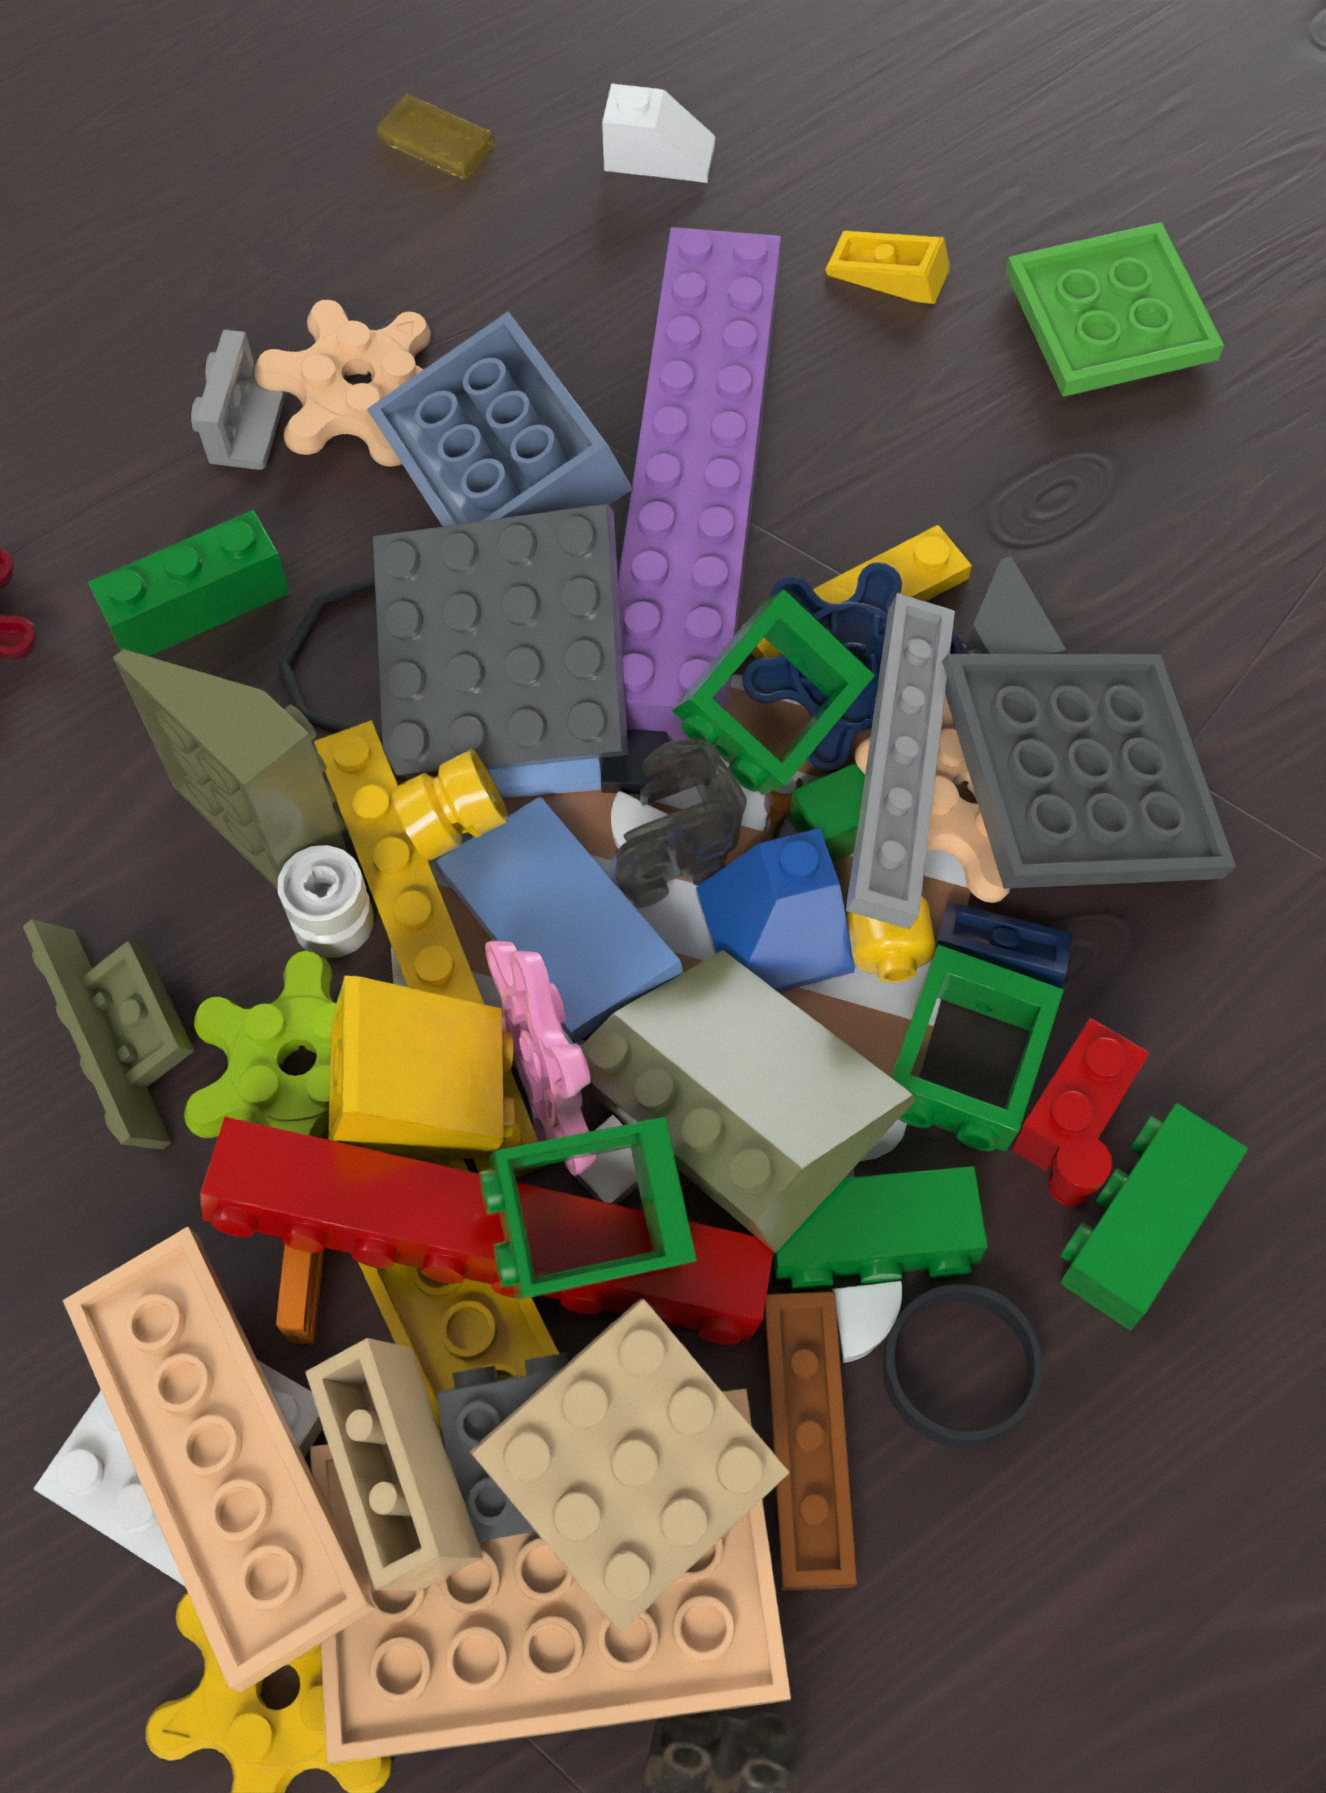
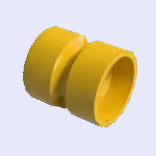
M473 749L442 763L439 766L438 777L432 778L426 773H422L391 790L392 799L404 829L418 852L429 862L460 847L464 833L468 832L478 838L509 821L500 792L488 769L483 766L481 758Z

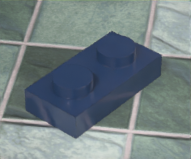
M947 901L935 950L938 945L1062 988L1067 972L1073 933Z

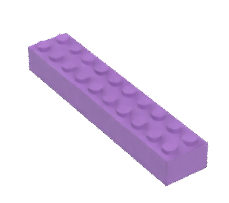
M674 227L670 229L632 484L633 490L631 491L618 578L627 730L667 732V743L699 746L684 733L681 728L683 721L671 710L737 634L778 289L781 236ZM732 675L713 697L727 712Z

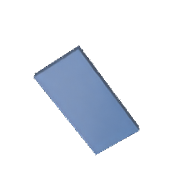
M540 796L508 816V823L478 838H471L461 844L460 847L448 852L435 861L440 874L493 941L512 942L517 951L538 952L541 955L547 969L549 982L556 986L563 1002L565 1022L560 1023L561 1027L575 1044L598 1029L614 1012L682 974L683 969L680 959Z

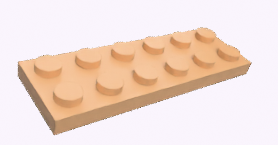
M189 1227L184 1228L63 1300L230 1690L238 1693L243 1692L375 1609L198 1235Z

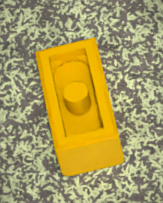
M843 231L825 270L828 276L907 300L935 304L948 275L950 263L944 237Z

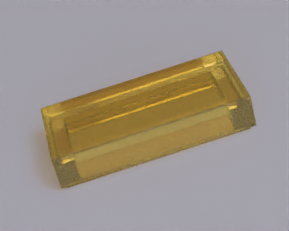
M407 93L377 126L380 141L465 180L494 147L493 132Z

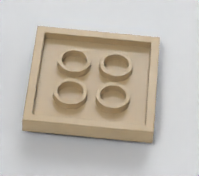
M640 1299L470 1451L472 1456L621 1633L790 1473L644 1299Z

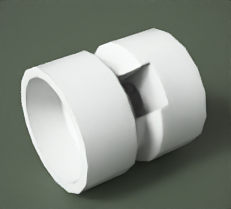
M311 846L295 853L284 864L278 877V895L294 934L303 948L317 953L324 958H336L356 951L368 940L374 926V911L366 891L362 873L353 857L343 849L333 846Z

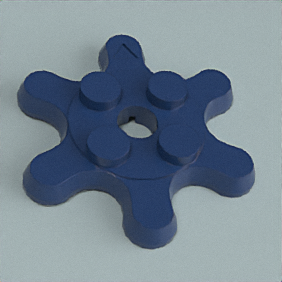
M876 562L863 568L857 578V587L854 595L841 603H829L822 600L813 591L809 583L794 576L782 578L771 589L769 599L784 589L846 649L861 659L866 668L875 675L807 758L808 762L820 771L830 772L842 767L850 756L853 738L859 732L872 729L888 609L896 594H900L902 590V581L899 573L895 568L886 563ZM952 632L950 654H963L962 643ZM783 655L752 661L746 667L742 677L744 690L752 700L759 703H772L783 699L792 700L802 705L808 711L811 718L828 698Z

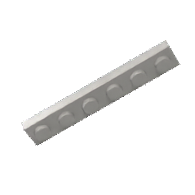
M897 593L888 609L846 911L910 929L918 918L947 681L942 661L947 654H950L955 611Z

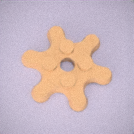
M321 300L312 307L307 318L308 330L313 335L316 343L307 350L299 352H288L278 349L264 351L254 366V378L262 388L270 391L290 392L302 402V409L292 416L284 429V440L286 446L291 451L304 455L317 453L332 437L340 434H352L365 441L371 457L377 463L389 467L399 466L402 464L367 409L423 371L422 368L416 366L414 358L430 343L431 331L425 319L415 312H404L398 315L387 327L379 330H369L361 322L348 321V317L339 303L332 300ZM370 372L372 379L368 384L358 383L352 385L344 380V375H367Z
M945 695L926 852L939 849L956 857L963 867L969 890L977 898L985 902L995 903L1001 901L1009 893L1010 888L1003 889L977 799L974 804L965 801L959 796L958 789L955 784H962L964 780L968 781L967 788L976 799ZM870 737L862 741L855 751L857 766L864 774Z

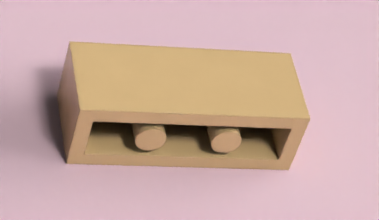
M366 1338L307 1370L306 1375L374 1589L422 1590L483 1559L453 1467L445 1452L444 1441L412 1348Z

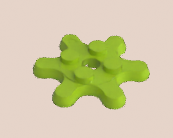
M302 951L293 955L287 962L283 973L284 989L279 998L271 1004L263 1003L251 1009H244L232 1000L222 997H211L199 1006L194 1017L195 1030L205 1043L215 1045L225 1052L228 1058V1068L218 1081L198 1090L188 1100L185 1106L184 1119L187 1127L193 1134L201 1138L219 1136L224 1117L321 1138L324 1131L328 1129L330 1024L337 1003H334L330 997V985L333 978L332 968L324 957L310 951ZM299 1046H305L306 1050L312 1051L317 1055L314 1066L302 1075H288L280 1068V1064H283L285 1058L290 1053L299 1050Z

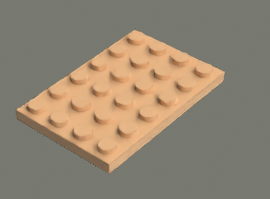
M746 1389L722 1392L752 1427ZM440 1429V1433H441V1436H442V1438H443V1432H442V1429ZM329 1444L310 1447L311 1474L375 1606L373 1611L321 1642L327 1763H344L790 1701L791 1696L762 1499L621 1633L536 1531L478 1542L483 1559L422 1590H375Z

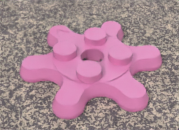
M487 942L485 944V951L489 969L502 1001V1032L512 1033V1066L517 1069L528 1096L531 1121L539 1142L589 1132L580 1108L582 1106L580 1090L590 1084L588 1064L579 1045H571L565 1038L560 1024L565 1022L563 1002L556 986L549 982L547 969L541 955L538 952L517 951L512 942ZM596 1155L568 1160L565 1163L570 1173L575 1176L591 1166L596 1161Z

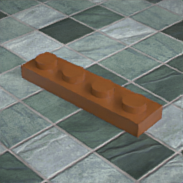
M835 1292L767 1294L764 1311L773 1453L790 1472L775 1486L781 1591L855 1588L857 1579Z

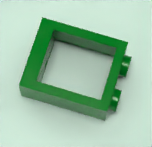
M783 589L761 604L671 711L683 721L681 728L694 743L705 749L712 748L729 764L728 772L737 783L750 791H758L764 795L787 784L875 675ZM763 638L772 644L828 697L778 759L713 699L714 695Z
M938 945L927 969L890 1075L893 1080L912 1093L916 1100L899 1120L914 1127L929 1128L931 1125L956 1133L957 1139L961 1143L976 1150L994 1151L999 1149L1006 1152L1020 1130L1064 989ZM937 998L1029 1031L1004 1109L911 1075Z
M666 1117L495 1150L489 1157L490 1170L480 1171V1184L486 1212L488 1215L500 1214L505 1242L494 1244L498 1277L502 1288L514 1286L516 1301L676 1267L696 1261ZM631 1148L652 1252L535 1277L514 1171Z

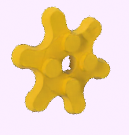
M188 1592L183 1595L176 1611L177 1627L183 1636L193 1641L202 1651L205 1661L204 1675L199 1686L190 1695L179 1700L165 1702L157 1707L149 1717L145 1729L146 1742L156 1756L173 1761L183 1759L192 1752L204 1748L216 1749L226 1756L232 1766L234 1778L230 1793H285L287 1786L295 1776L305 1770L315 1768L328 1771L337 1779L342 1788L349 1793H376L385 1785L391 1773V1756L336 1764L327 1763L321 1643L286 1664L292 1666L300 1678V1690L294 1702L285 1709H269L260 1698L264 1679L241 1693L229 1689Z

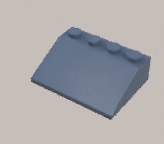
M509 312L503 314L367 409L442 526L601 504L611 505L633 490L608 444Z

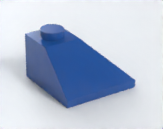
M820 828L759 843L696 887V896L715 954L724 950L776 991L782 992L854 973L855 965L840 883Z

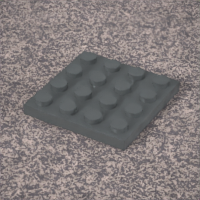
M608 504L373 536L383 750L395 780L415 778L422 773L436 776L442 763L470 749H473L483 762V766L488 770L628 755L614 510Z
M947 654L943 659L942 663L947 675L946 699L1003 889L1223 879L1236 868L1161 654Z

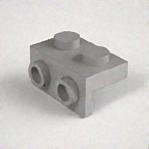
M223 329L217 351L210 352L208 355L205 370L207 383L203 396L196 397L194 400L191 422L193 430L200 434L209 464L262 470L267 464L287 392L270 391L257 384L254 378L255 365L245 332Z

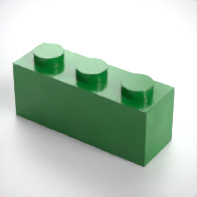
M254 510L87 582L120 651L125 649L145 656L154 655L290 594L278 552Z
M1178 1103L1175 1104L1164 1123L1151 1116L1130 1148L1131 1151L1141 1156L1140 1160L1130 1175L1117 1168L1095 1202L1106 1209L1105 1214L1095 1229L1082 1222L1060 1255L1071 1266L1059 1284L1131 1331L1147 1312L1249 1148Z
M973 1166L844 1178L776 1253L773 1252L772 1261L775 1284L792 1283L793 1290L816 1291L831 1287L834 1284L833 1279L860 1276L861 1283L871 1285L896 1282L902 1279V1272L929 1270L930 1277L937 1279L954 1278L970 1273L971 1266L979 1265L987 1249L975 1168Z

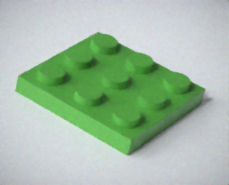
M1162 222L1008 257L1005 273L1062 397L1217 361L1221 356L1224 344Z

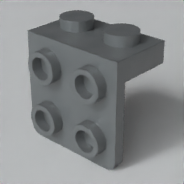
M567 1352L524 1360L526 1374L498 1379L496 1365L453 1373L455 1387L442 1389L437 1392L445 1452L453 1467L478 1542L535 1532L472 1456L470 1451L569 1363Z

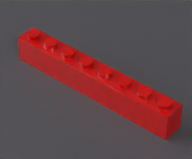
M224 1117L200 1193L202 1218L204 1221L212 1222L211 1224L216 1230L236 1237H250L254 1232L280 1237L287 1246L303 1252L318 1253L322 1252L324 1247L352 1253L353 1259L357 1262L375 1268H390L394 1263L422 1269V1273L426 1277L442 1283L457 1284L461 1283L464 1279L491 1284L492 1290L502 1296L516 1299L514 1286L502 1288L494 1256V1244L505 1242L500 1214L488 1215L486 1212L480 1184V1174ZM517 1183L535 1277L652 1252L644 1211ZM688 1221L696 1256L695 1262L541 1296L561 1300L560 1303L564 1308L581 1314H598L602 1312V1309L623 1314L638 1300L644 1299L668 1328L671 1325L697 1330L699 1331L698 1335L708 1342L734 1345L739 1343L740 1340L749 1342L763 1321L773 1251L756 1236Z

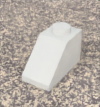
M611 84L602 121L604 171L707 183L715 147V135L663 89Z

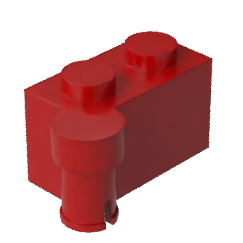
M1091 1018L1025 1121L1012 1148L1013 1152L1045 1171L1052 1166L1053 1176H1050L1048 1181L1049 1191L1058 1203L1067 1207H1076L1083 1204L1088 1199L1086 1198L1087 1195L1097 1192L1108 1178L1112 1168L1111 1155L1107 1147L1098 1139L1150 1054L1148 1051Z

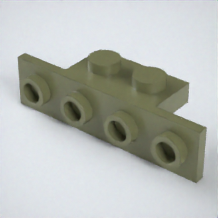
M31 919L23 928L33 948V961L38 970L46 977L57 1002V1015L61 1022L69 1029L81 1055V1069L85 1076L93 1083L106 1111L105 1122L107 1127L121 1145L163 1150L172 1141L147 1087L195 1050L145 945L128 940L92 969L75 930Z

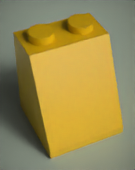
M345 976L330 1024L328 1140L402 1157L489 1159L491 1154L499 1149L504 1137L512 1136L515 1119L513 1097L503 1096V1072H510L512 1067L513 1036L511 1032H502V1008L360 976Z

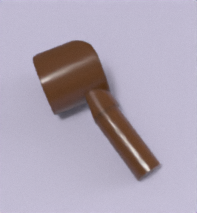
M801 778L797 779L795 789L803 786ZM774 790L764 795L763 806L767 816L759 843L777 839L784 820L790 816L792 792L783 794Z

